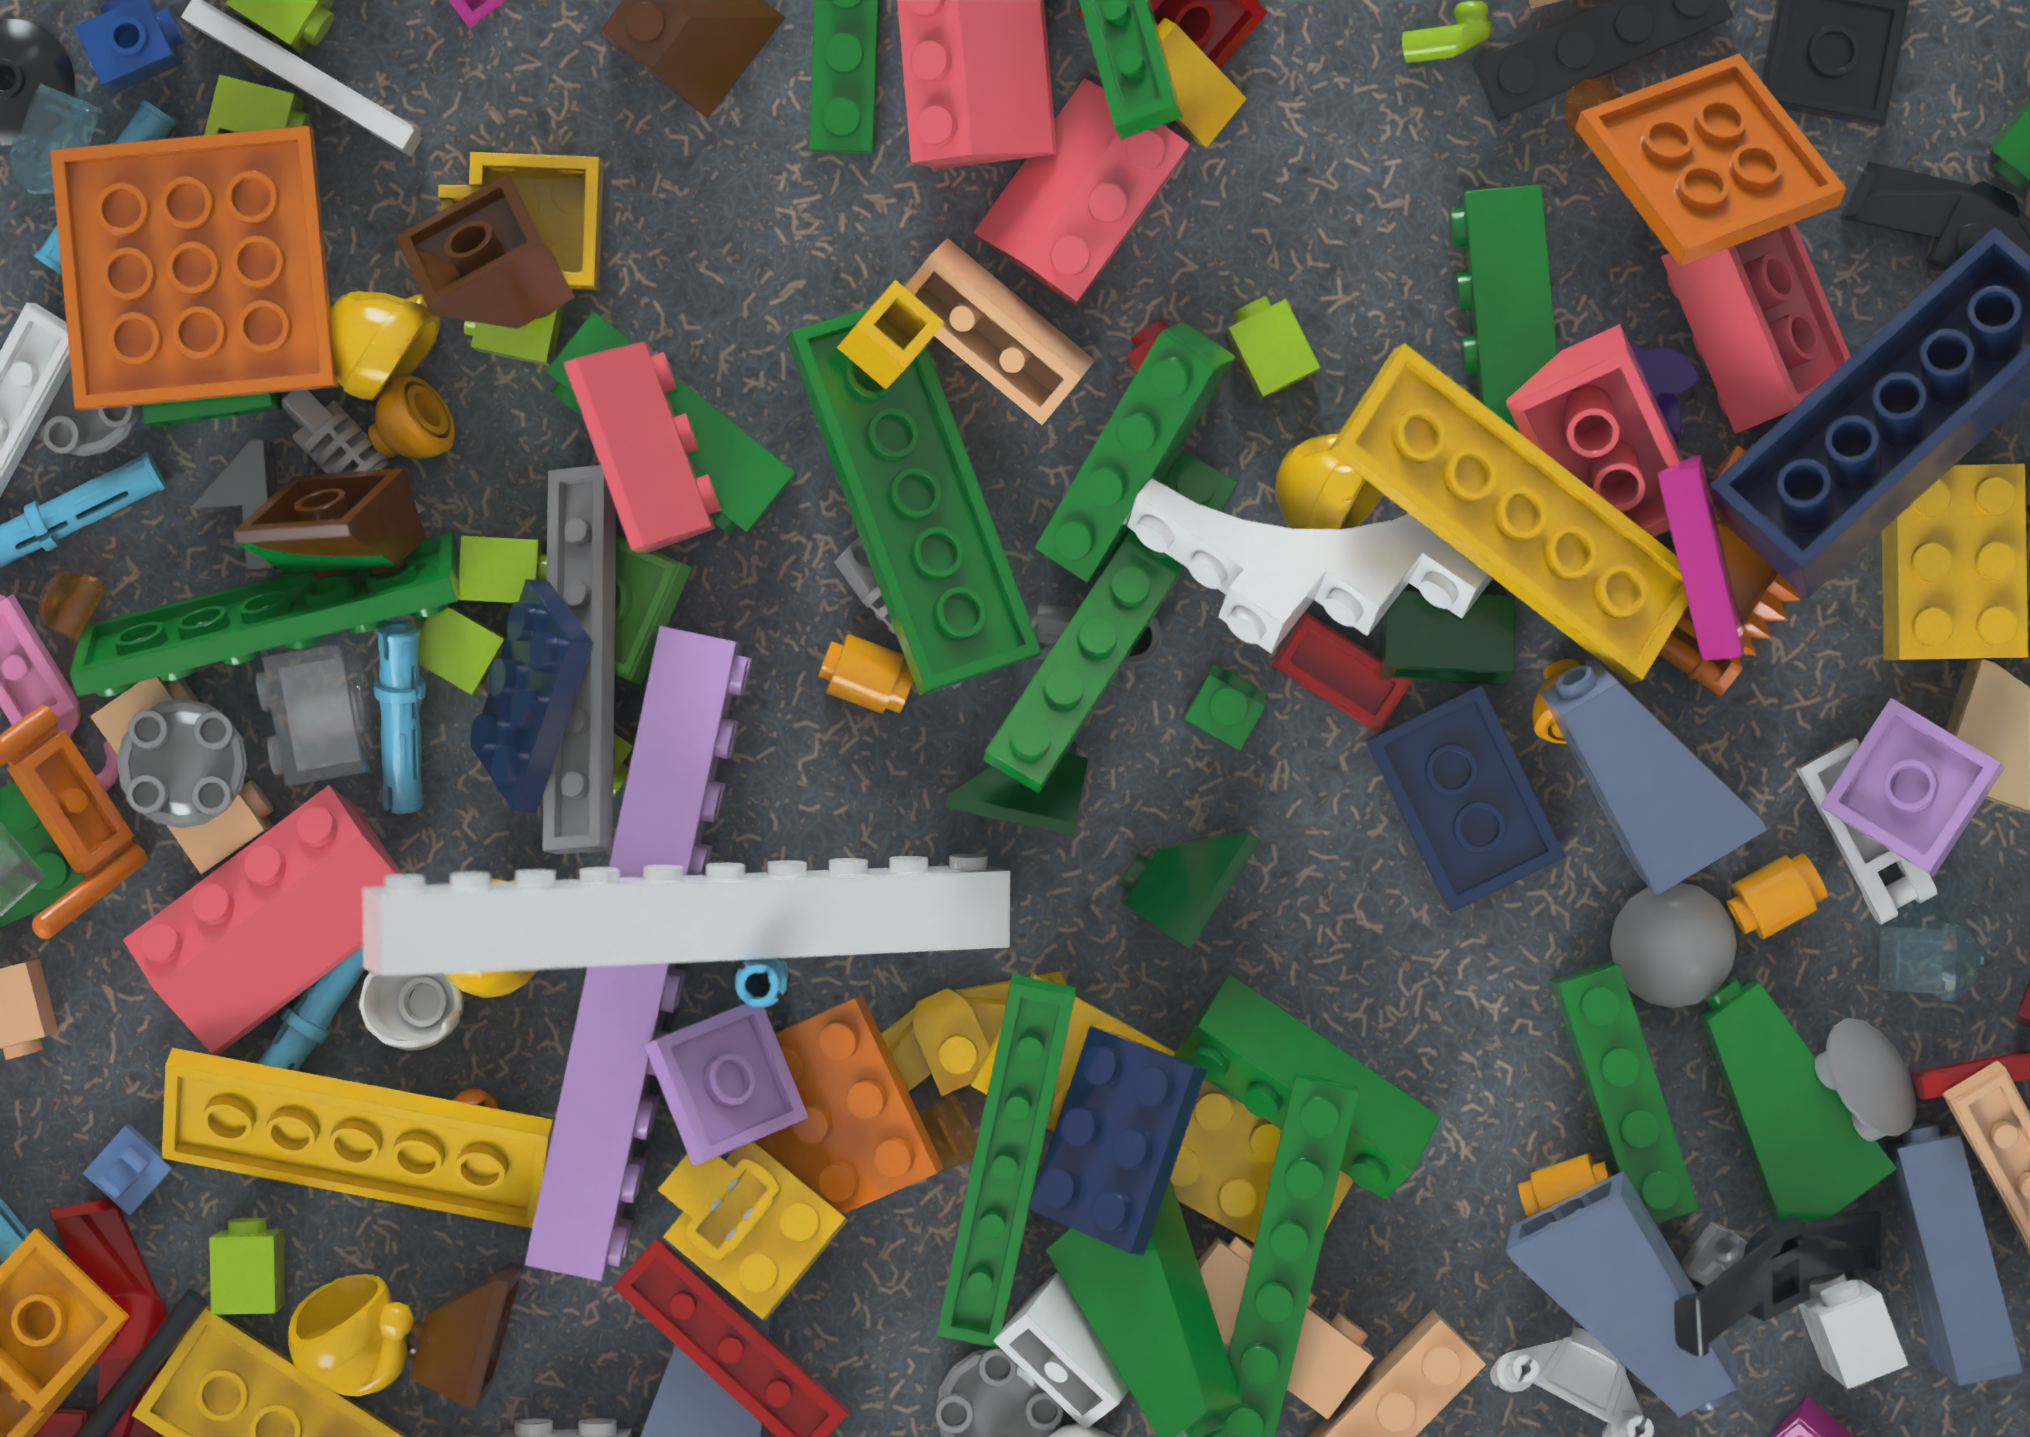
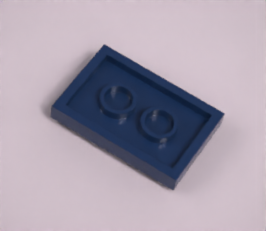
M526 579L519 602H515L509 611L507 620L508 635L501 657L496 659L491 666L489 693L482 715H478L473 721L470 741L471 748L512 811L537 813L594 642L550 582Z
M1477 685L1365 740L1448 912L1452 913L1566 857L1482 685Z
M1090 1026L1028 1209L1129 1254L1144 1255L1207 1070L1107 1029Z

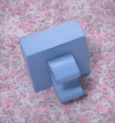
M128 1124L121 1129L82 1174L131 1216L173 1171L176 1165L170 1160L162 1159V1153Z

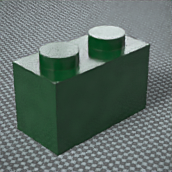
M1408 583L1380 619L1379 679L1389 680L1388 678L1425 682L1506 685L1514 672L1516 596L1499 595L1498 588L1487 586L1461 619L1448 609H1441L1429 603L1422 596L1419 589Z

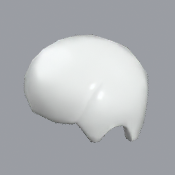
M370 972L364 980L358 1006L366 1029L380 1041L392 1047L414 1051L424 1050L437 1045L453 1032L460 1023V1016L464 1010L465 996L463 991L452 984L444 974L378 976Z

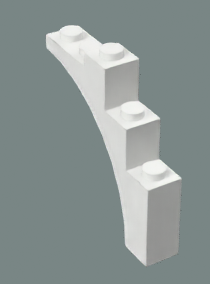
M1151 478L1136 496L1127 525L1128 528L1136 533L1139 540L1145 546L1156 552H1165L1188 568L1191 575L1200 584L1210 589H1218L1226 594L1218 617L1227 623L1229 629L1239 639L1250 644H1258L1269 653L1275 650L1313 600L1324 606L1328 615L1336 622L1345 626H1353L1368 636L1408 583L1419 589L1422 596L1429 603L1441 609H1448L1462 619L1493 579L1410 514L1391 521L1347 529H1292L1242 520L1197 504Z

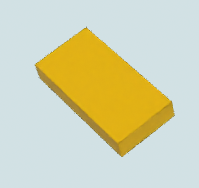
M1164 18L1157 27L1183 114L1182 118L1175 121L1191 138L1207 148L1247 98L1177 24Z

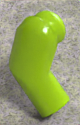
M1467 1L1457 4L1454 8L1456 25L1404 31L1402 34V48L1405 61L1407 63L1453 58L1487 40L1493 22H1488L1489 11L1487 4L1483 1Z

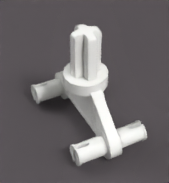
M1574 1328L1570 1337H1564L1558 1341L1508 1352L1500 1356L1491 1368L1490 1379L1492 1383L1511 1393L1520 1392L1529 1388L1533 1383L1607 1422L1603 1427L1602 1437L1653 1436V1424L1650 1419L1647 1418L1645 1420L1626 1375L1624 1365L1585 1328Z

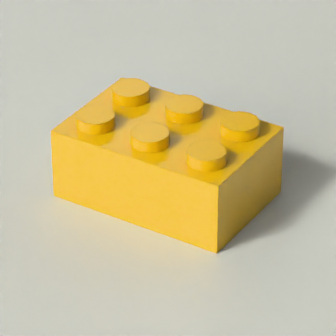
M2025 464L1954 465L1882 530L1884 660L2028 657Z

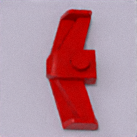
M110 1198L53 1207L47 1210L51 1220L54 1221L70 1259L130 1316L93 1364H100L97 1406L168 1316L165 1299L159 1296L119 1206ZM165 1361L106 1437H160V1433L132 1416V1414L164 1367Z

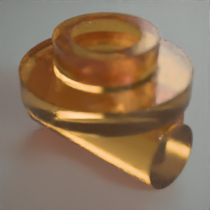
M1611 76L1581 80L1578 82V85L1569 90L1564 103L1565 122L1570 133L1581 142L1586 143L1575 129L1580 112L1618 98L1614 91Z
M64 571L56 574L47 582L40 595L38 609L43 625L48 630L58 633L73 642H77L108 586L88 574L82 575L74 571Z

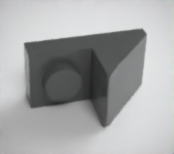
M264 439L250 440L192 505V509L202 512L242 509L243 520H236L234 522L233 531L237 529L277 492L274 443ZM233 532L236 556L238 559L246 558V570H280L237 544Z

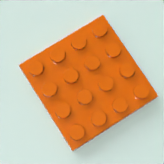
M301 126L50 150L74 408L76 410L84 411L338 387L332 343L331 308L314 129L312 127Z

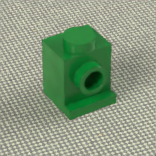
M1212 663L1181 719L1235 750L1240 751L1266 707L1263 703L1268 694L1262 692L1257 686L1240 676Z

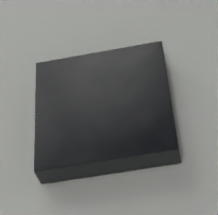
M1777 0L1761 81L1785 110L1882 128L1886 124L1909 0Z

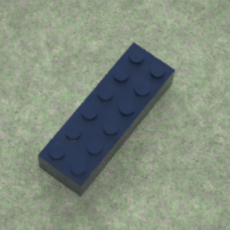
M1993 227L1710 484L1716 517L1806 599L2030 396V256L1997 228Z

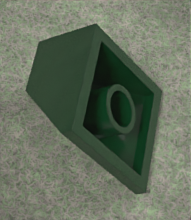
M1072 742L1040 793L991 765L950 791L945 808L1073 836L1088 758L1075 755L1078 743Z
M1239 829L1155 847L1149 858L1138 852L1118 885L1127 890L1121 902L1160 930L1191 949L1261 839L1245 829Z

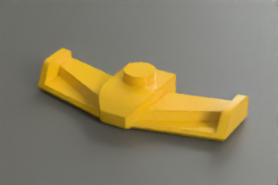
M1061 971L1040 975L1050 982L1067 985ZM1011 980L956 990L948 987L917 1000L915 1007L881 1033L908 1092L931 1074L941 1096L970 1084L1002 1026Z

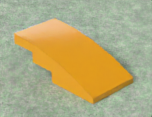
M39 1228L34 1229L0 1266V1437H33L79 1383L130 1317Z

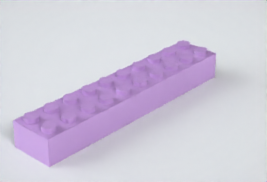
M659 626L609 867L620 869L619 878L643 877V866L677 865L683 867V875H706V864L710 863L713 846L702 844L706 821L712 823L715 820L718 821L726 783L715 781L720 758L727 759L732 757L739 721L728 719L733 694L745 695L752 665V658L741 656L744 643ZM676 963L587 967L525 1260L526 1266L602 1281L611 1266L620 1267L622 1258H626L634 1221L623 1218L626 1202L634 1203L635 1196H639L647 1158L636 1156L639 1139L647 1140L648 1134L653 1131L660 1100L659 1095L649 1093L652 1076H656L644 1044L670 1034V1032L662 1031L666 1012L674 1013L675 1008H679L686 978L685 970L675 969Z

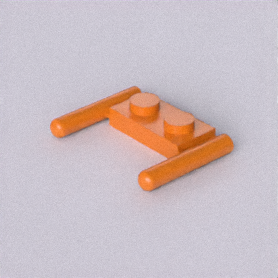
M40 705L0 734V767L6 762L9 764L6 767L7 771L74 872L76 874L81 873L84 877V880L32 920L34 933L42 939H49L148 862L146 852L140 845L132 841L131 838L134 837V834L66 730H59L56 715L46 705Z

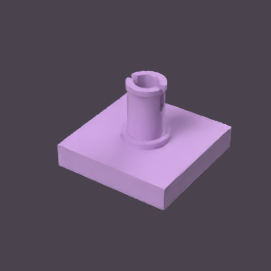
M1890 698L1820 806L1934 877L2005 768L1998 761Z
M745 1003L644 1044L692 1166L706 1162L809 1118L765 1008L752 1007Z

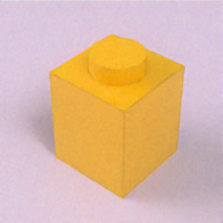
M895 279L837 348L886 390L909 366L945 322Z

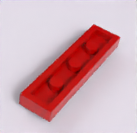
M659 1236L613 1285V1288L776 1437H828L848 1415V1408Z

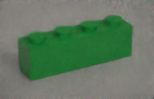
M1541 184L1464 191L1458 198L1459 208L1449 209L1452 247L1463 248L1465 272L1455 273L1456 305L1458 311L1468 310L1471 335L1461 336L1460 339L1464 375L1474 374L1476 399L1519 433L1520 431L1507 407L1506 400L1557 355Z
M593 311L545 371L558 381L551 393L581 416L582 412L564 362L634 343ZM674 376L677 389L667 392L675 417L686 413L699 446V450L689 453L696 476L698 478L709 475L721 507V511L711 514L712 520L730 536L738 526L751 535L798 475Z
M1184 322L1162 331L1034 548L1086 583L1101 575L1131 530L1127 525L1136 496L1151 478L1160 483L1162 482L1236 356Z
M1608 960L1550 979L1549 981L1612 1174L1616 1175L1622 1171L1626 1173L1655 1224L1700 1210L1620 964Z
M1231 974L1227 975L1206 1000L1173 1055L1176 1058L1206 1069L1205 1081L1213 1083L1244 1104L1252 1114L1266 1119L1281 1130L1296 1072L1358 1086L1359 1095L1340 1170L1350 1176L1358 1186L1372 1191L1384 1200L1413 1172L1441 1119L1440 1116Z

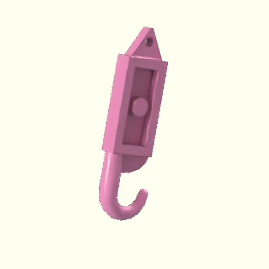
M0 594V707L13 726L40 705H46L56 715L59 730H66L70 737L79 725L81 718L80 702L14 594L8 597ZM108 741L104 743L107 757L106 766L96 776L106 792L116 783L119 776L117 767L118 755Z

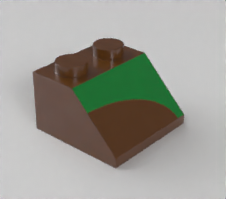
M405 468L293 476L233 531L237 544L285 573L312 572L315 577H329L339 574L346 569L368 568V571L372 574L391 572L403 566L406 562L405 558L425 539Z

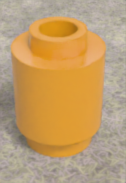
M848 633L842 645L833 641L830 642L818 677L829 681L825 693L881 714L884 713L885 709L900 714L913 683L907 662L903 661L904 654Z
M1804 853L1791 859L1784 855L1732 883L1731 886L1735 897L1728 900L1727 905L1733 918L1745 935L1755 930L1758 936L1764 940L1817 911L1816 903L1827 898L1828 893L1820 875Z
M1586 1153L1531 1172V1180L1519 1183L1518 1190L1526 1216L1529 1217L1613 1175L1606 1161L1595 1164L1591 1154Z

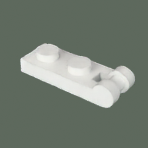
M1850 738L1796 767V770L1856 880L1874 919L1882 925L1898 916V908L1913 900L1921 904L1938 893L1930 874L1820 806L1860 745L1857 738ZM1896 862L1901 870L1902 878L1885 886L1878 871Z

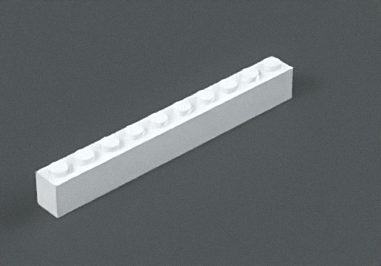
M982 854L949 855V866H928L927 857L895 856L889 858V868L868 869V860L837 858L829 860V870L807 871V862L779 860L768 862V872L745 873V864L709 863L706 864V875H683V867L677 865L643 866V877L619 878L620 869L588 867L579 869V879L555 880V871L530 869L515 871V882L491 883L490 873L456 872L450 874V884L425 885L424 875L394 874L384 876V887H363V968L378 976L1010 948V871L988 865V856Z

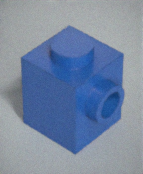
M109 0L100 7L101 15L75 26L101 86L113 94L183 64L176 47L186 42L181 27L170 7L160 10L159 6L152 0Z

